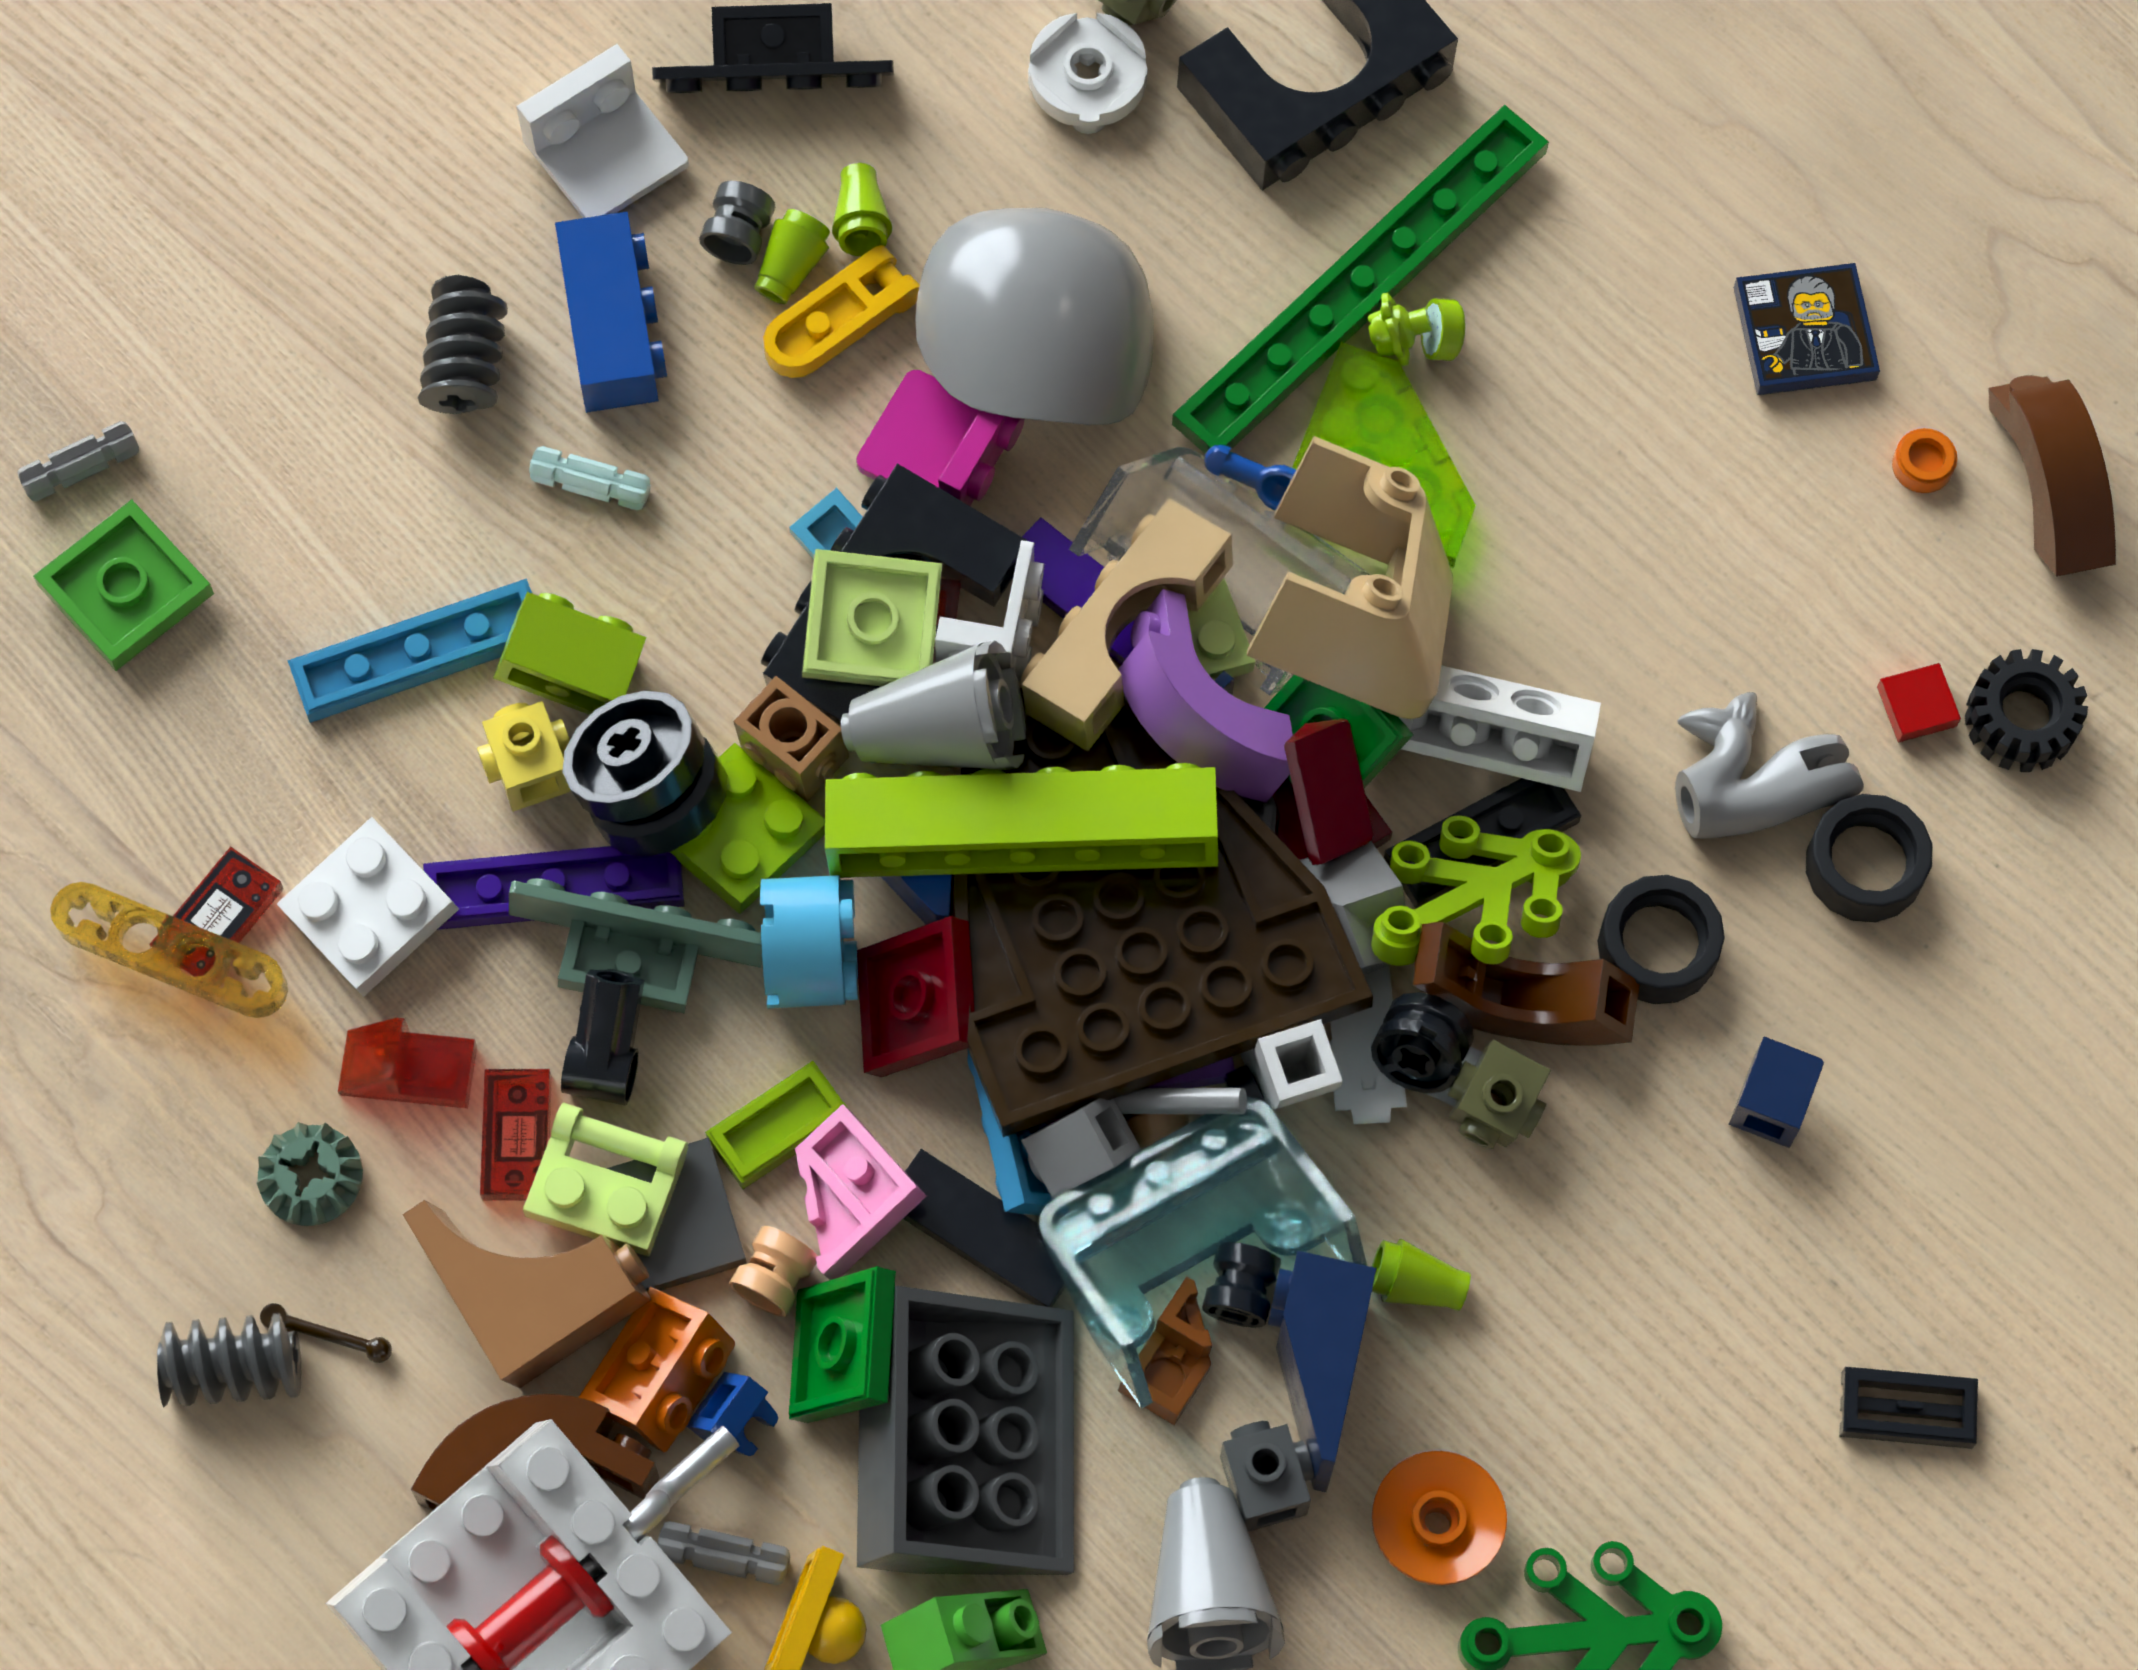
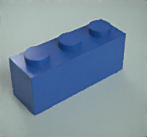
M628 211L555 222L586 413L658 402L655 379L667 377L662 341L649 342L646 324L658 323L653 287L640 288L638 271L649 269L644 233L631 234Z

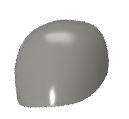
M1003 208L982 211L965 217L948 227L932 247L923 269L917 296L915 315L916 340L925 363L936 380L951 396L972 408L988 413L1052 422L1107 425L1121 422L1133 414L1147 386L1152 365L1153 309L1145 273L1131 248L1117 235L1098 223L1049 208Z

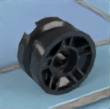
M1421 992L1406 993L1393 1000L1383 1020V1024L1380 1026L1371 1045L1372 1059L1380 1072L1393 1083L1415 1092L1425 1094L1439 1093L1453 1085L1462 1066V1061H1464L1473 1043V1027L1466 1015L1452 1003L1436 995Z

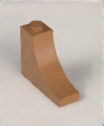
M423 1200L402 1214L499 1378L519 1389L652 1300L641 1283L649 1277V1274L641 1259L629 1244L620 1248L619 1245L601 1235L585 1245L556 1255L537 1258L511 1257L477 1247L457 1229L444 1210L426 1200Z

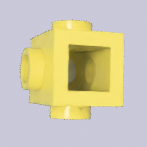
M543 701L532 705L527 703L508 705L497 711L493 718L482 722L488 744L477 747L480 760L489 784L499 780L502 781L513 812L571 792L562 772L564 751L570 738L562 718L550 722Z

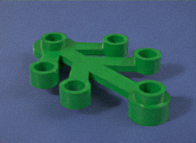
M1610 1541L1598 1547L1591 1560L1592 1574L1603 1585H1618L1651 1615L1624 1617L1567 1572L1566 1561L1558 1551L1552 1548H1540L1530 1555L1525 1564L1524 1577L1526 1582L1532 1589L1538 1592H1548L1584 1621L1507 1628L1503 1622L1495 1618H1478L1470 1622L1463 1630L1458 1641V1655L1467 1670H1503L1511 1657L1589 1650L1574 1670H1609L1627 1646L1657 1643L1639 1670H1671L1679 1659H1699L1709 1654L1715 1648L1722 1634V1618L1716 1605L1709 1598L1698 1592L1682 1591L1670 1594L1634 1565V1558L1630 1549L1620 1542ZM1607 1553L1618 1555L1623 1560L1624 1571L1617 1575L1605 1572L1600 1564L1601 1556ZM1542 1559L1549 1560L1556 1566L1558 1575L1552 1581H1543L1535 1575L1533 1564ZM1683 1613L1695 1615L1700 1621V1632L1696 1635L1684 1634L1677 1625V1617ZM1481 1633L1493 1634L1499 1641V1651L1493 1655L1481 1653L1475 1645V1637Z

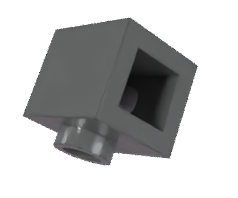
M1258 1421L1233 1430L1230 1433L1232 1439L1224 1441L1222 1444L1220 1459L1228 1486L1234 1492L1248 1532L1306 1516L1311 1503L1306 1481L1314 1479V1472L1305 1442L1301 1440L1293 1443L1288 1424L1270 1428L1268 1421Z

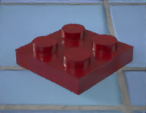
M949 916L857 950L864 1073L882 1078L968 1048L969 1007L971 1013L975 1012L969 921Z

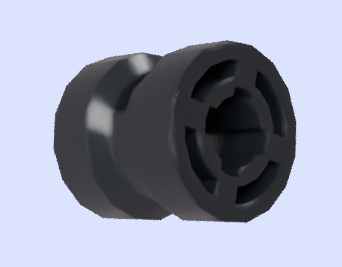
M1224 1242L1219 1244L1213 1262L1214 1269L1219 1277L1216 1278L1214 1285L1206 1289L1202 1310L1207 1315L1228 1324L1250 1328L1265 1326L1270 1310V1302L1266 1297V1287L1277 1282L1281 1259L1265 1249L1244 1243Z

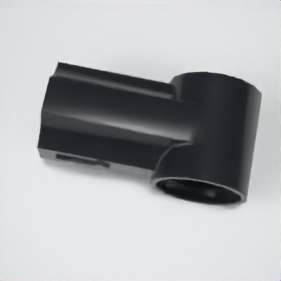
M590 969L586 974L577 1033L570 1040L564 1060L561 1077L562 1093L620 1105L628 1104L638 1068L639 1051L638 1048L633 1047L645 980L633 976L632 973L613 969Z

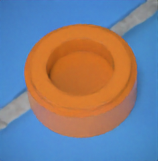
M1928 428L1916 429L1907 433L1899 441L1892 459L1893 472L1897 480L1909 490L1918 493H1932L1942 489L1950 481L1957 465V451L1952 441L1943 433Z

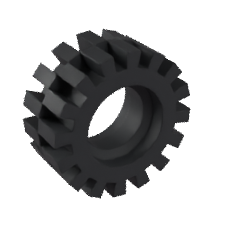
M2018 649L2010 651L2005 661L2000 655L1991 661L1988 669L1984 668L1966 703L1969 708L1965 713V725H1973L1968 735L1973 745L1980 741L1985 743L1980 754L1988 761L1996 752L2003 757L1998 767L2009 770L2013 762L2016 761L2020 762V772H2032L2036 763H2039L2041 770L2051 767L2056 758L2061 760L2068 753L2082 730V724L2087 717L2088 706H2082L2087 693L2084 686L2074 687L2079 675L2073 668L2064 675L2059 671L2064 661L2059 657L2053 655L2050 663L2046 664L2041 662L2042 650L2032 649L2028 658L2023 659L2022 651ZM2017 691L2028 692L2037 696L2048 707L2049 722L2037 730H2026L2014 725L2004 714V698Z

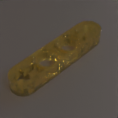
M71 883L60 889L53 898L50 907L51 920L63 939L73 946L248 1017L262 1018L270 1016L278 1011L286 1001L288 994L287 979L277 961L267 954L91 883ZM91 902L90 906L96 916L101 920L111 923L107 940L103 941L107 934L102 925L88 919H82L78 926L74 927L75 923L68 914L72 908L83 910L87 903ZM146 923L157 928V940L147 951L133 953L123 947L124 935L132 926ZM196 947L210 948L215 952L216 960L213 968L203 976L193 977L181 971L182 958L189 950ZM236 959L232 963L236 974L246 979L256 981L261 972L265 973V977L271 987L268 992L257 990L252 998H248L244 985L240 981L228 977L231 960Z

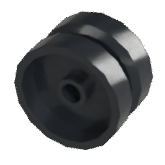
M644 690L619 696L591 713L576 728L564 751L562 772L570 790L583 809L590 813L595 826L607 843L623 854L649 857L671 852L695 839L716 818L726 798L728 775L720 758L709 741L702 736L697 723L684 703L668 693Z

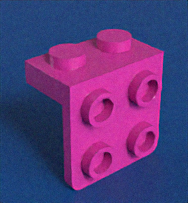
M911 370L903 378L856 458L857 468L860 473L875 480L879 475L888 478L898 463L971 506L974 500L980 501L985 496L995 474L994 466L1003 450L1010 451L1021 434L1025 419L992 414L972 408L951 396L935 377L921 370Z

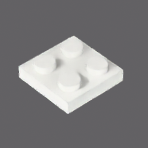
M373 817L367 820L277 903L283 912L363 997L459 910L454 902Z

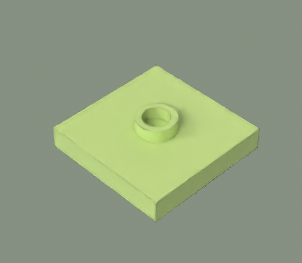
M815 549L802 677L884 686L932 665L942 563Z

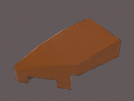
M1187 1276L1159 1317L1154 1332L1121 1380L1118 1392L1174 1426L1211 1367L1209 1354L1212 1342L1208 1329L1205 1330L1197 1302L1198 1290L1196 1283Z

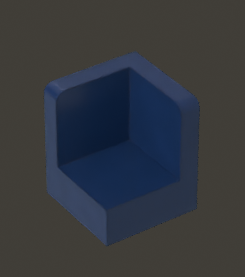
M1764 1036L1754 1055L1728 1125L1790 1148L1801 1128L1824 1065L1823 1060Z

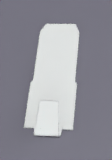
M1386 966L1363 974L1373 995L1372 1007L1330 1022L1332 1040L1329 1043L1343 1080L1340 1088L1333 1091L1335 1111L1351 1110L1354 1125L1390 1123L1391 1108L1407 1107L1405 1088L1393 1083L1380 1072L1372 1059L1371 1045L1393 1002L1390 967Z

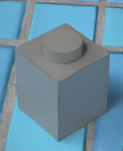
M1099 1098L1066 1116L1048 1123L1021 1140L1028 1152V1162L1033 1174L1040 1182L1045 1184L1052 1199L1116 1167L1141 1150L1114 1099L1105 1100Z

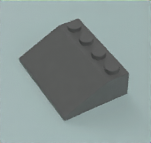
M895 1286L888 1402L859 1410L858 1568L913 1574L1069 1575L1074 1573L1073 1310Z

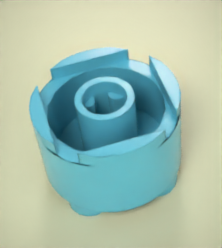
M839 875L761 879L760 906L765 905V918H763V925H761V943L767 1009L846 1005V1000H858L857 941H844L845 938H854L855 900L853 880H840Z

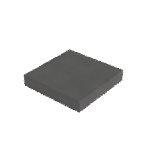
M709 1138L688 1144L683 1168L651 1254L648 1257L636 1253L649 1274V1277L641 1282L646 1291H648L650 1286L659 1291L747 1264ZM632 1160L606 1169L651 1183L657 1167L638 1160Z

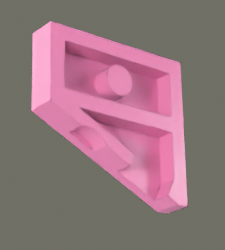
M844 1104L795 1148L800 1176L807 1184V1193L804 1199L808 1220L816 1228L821 1255L816 1257L817 1268L829 1280L839 1278L845 1274L927 1197Z

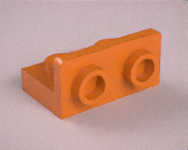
M650 1286L647 1293L652 1300L632 1314L578 1398L609 1408L612 1420L637 1431L652 1447L666 1452L678 1434L688 1425L692 1412L714 1378L724 1369L728 1356L734 1349L735 1341L708 1312Z

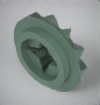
M298 1122L293 1129L281 1135L274 1134L270 1146L262 1156L258 1157L259 1169L258 1181L256 1183L263 1201L276 1216L292 1224L314 1226L334 1220L352 1205L361 1188L363 1167L357 1149L348 1136L333 1129L326 1122L322 1125H306ZM317 1150L318 1165L330 1178L324 1177L323 1180L318 1178L312 1179L308 1187H304L301 1194L299 1189L300 1180L297 1174L290 1171L287 1166H305L309 1162L310 1157H314Z

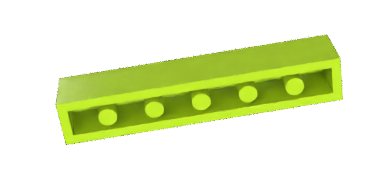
M1177 763L1168 766L1166 769L1136 770L1126 765H1112L1103 768L1101 771L1071 772L1061 767H1047L1036 773L1006 774L1001 770L983 769L974 772L972 775L942 776L932 771H918L911 773L907 777L877 778L867 773H853L845 776L843 779H825V853L830 876L839 875L840 878L1218 866L1215 767L1200 768L1191 763Z

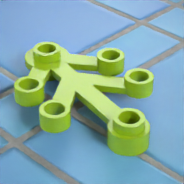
M1466 816L1449 817L1443 822L1439 846L1443 853L1456 859H1464L1476 855L1508 862L1498 867H1489L1431 858L1428 848L1419 842L1402 841L1396 844L1392 850L1390 868L1400 882L1416 884L1423 881L1455 886L1457 888L1414 910L1406 906L1388 908L1374 923L1371 947L1373 953L1387 964L1396 966L1409 965L1415 962V957L1418 954L1422 924L1448 923L1483 905L1481 922L1476 925L1473 932L1471 952L1476 959L1483 963H1502L1509 957L1513 938L1512 931L1507 926L1511 890L1527 881L1532 884V896L1526 899L1521 917L1523 930L1537 938H1548L1555 935L1559 930L1563 910L1560 902L1557 900L1558 887L1564 885L1577 872L1581 859L1580 848L1571 837L1556 830L1539 829L1529 832L1520 839L1481 833L1478 824ZM1454 836H1461L1465 839L1456 838ZM1404 861H1412L1416 864H1409ZM1536 914L1545 915L1548 918H1541L1536 916ZM1486 940L1496 941L1499 944H1491L1486 942Z

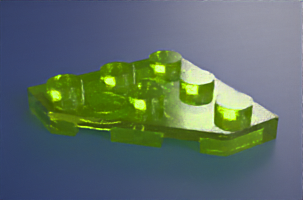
M1341 342L1292 468H1298L1315 436L1388 467H1400L1408 470L1416 476L1420 486L1425 491L1451 568H1454L1474 516L1476 504L1400 362Z

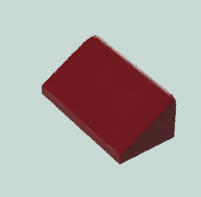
M1338 719L1305 723L1285 742L1284 749L1309 862L1311 861L1312 865H1320L1366 845L1373 839L1374 831L1349 721Z

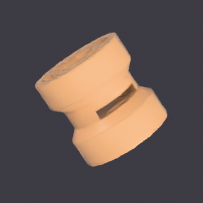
M762 1226L752 1242L753 1256L748 1264L738 1266L729 1285L734 1292L756 1307L773 1315L785 1317L796 1300L794 1289L800 1279L810 1276L817 1264L816 1257L818 1255L806 1244L784 1231L770 1226Z

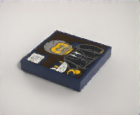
M1856 263L1736 278L1733 288L1757 395L1877 380L1880 368Z

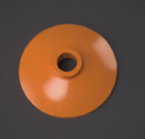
M1428 1451L1415 1454L1401 1461L1382 1480L1373 1502L1372 1527L1381 1552L1399 1572L1413 1580L1429 1585H1452L1464 1582L1478 1575L1496 1557L1505 1538L1507 1511L1503 1495L1497 1483L1482 1466L1457 1453ZM1434 1512L1443 1514L1449 1521V1530L1442 1534L1432 1533L1425 1525V1517Z

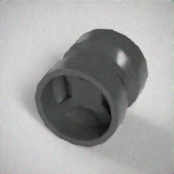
M741 181L722 182L713 200V208L716 212L714 217L708 218L704 223L699 237L700 244L712 256L725 262L738 265L752 264L757 259L762 246V238L759 235L760 231L770 224L776 208L775 202L769 194L752 184Z

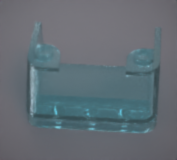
M1247 1097L1245 1114H1205L1133 1154L1116 1167L1056 1197L1045 1206L1039 1218V1229L1045 1247L1093 1341L1141 1409L1153 1403L1136 1348L1143 1345L1149 1339L1155 1327L1154 1313L1144 1294L1216 1254L1219 1244L1237 1242L1255 1232L1270 1251L1279 1255L1293 1256L1297 1255V1250L1307 1252L1326 1241L1340 1260L1367 1266L1353 1212L1273 1109L1266 1102L1252 1097Z

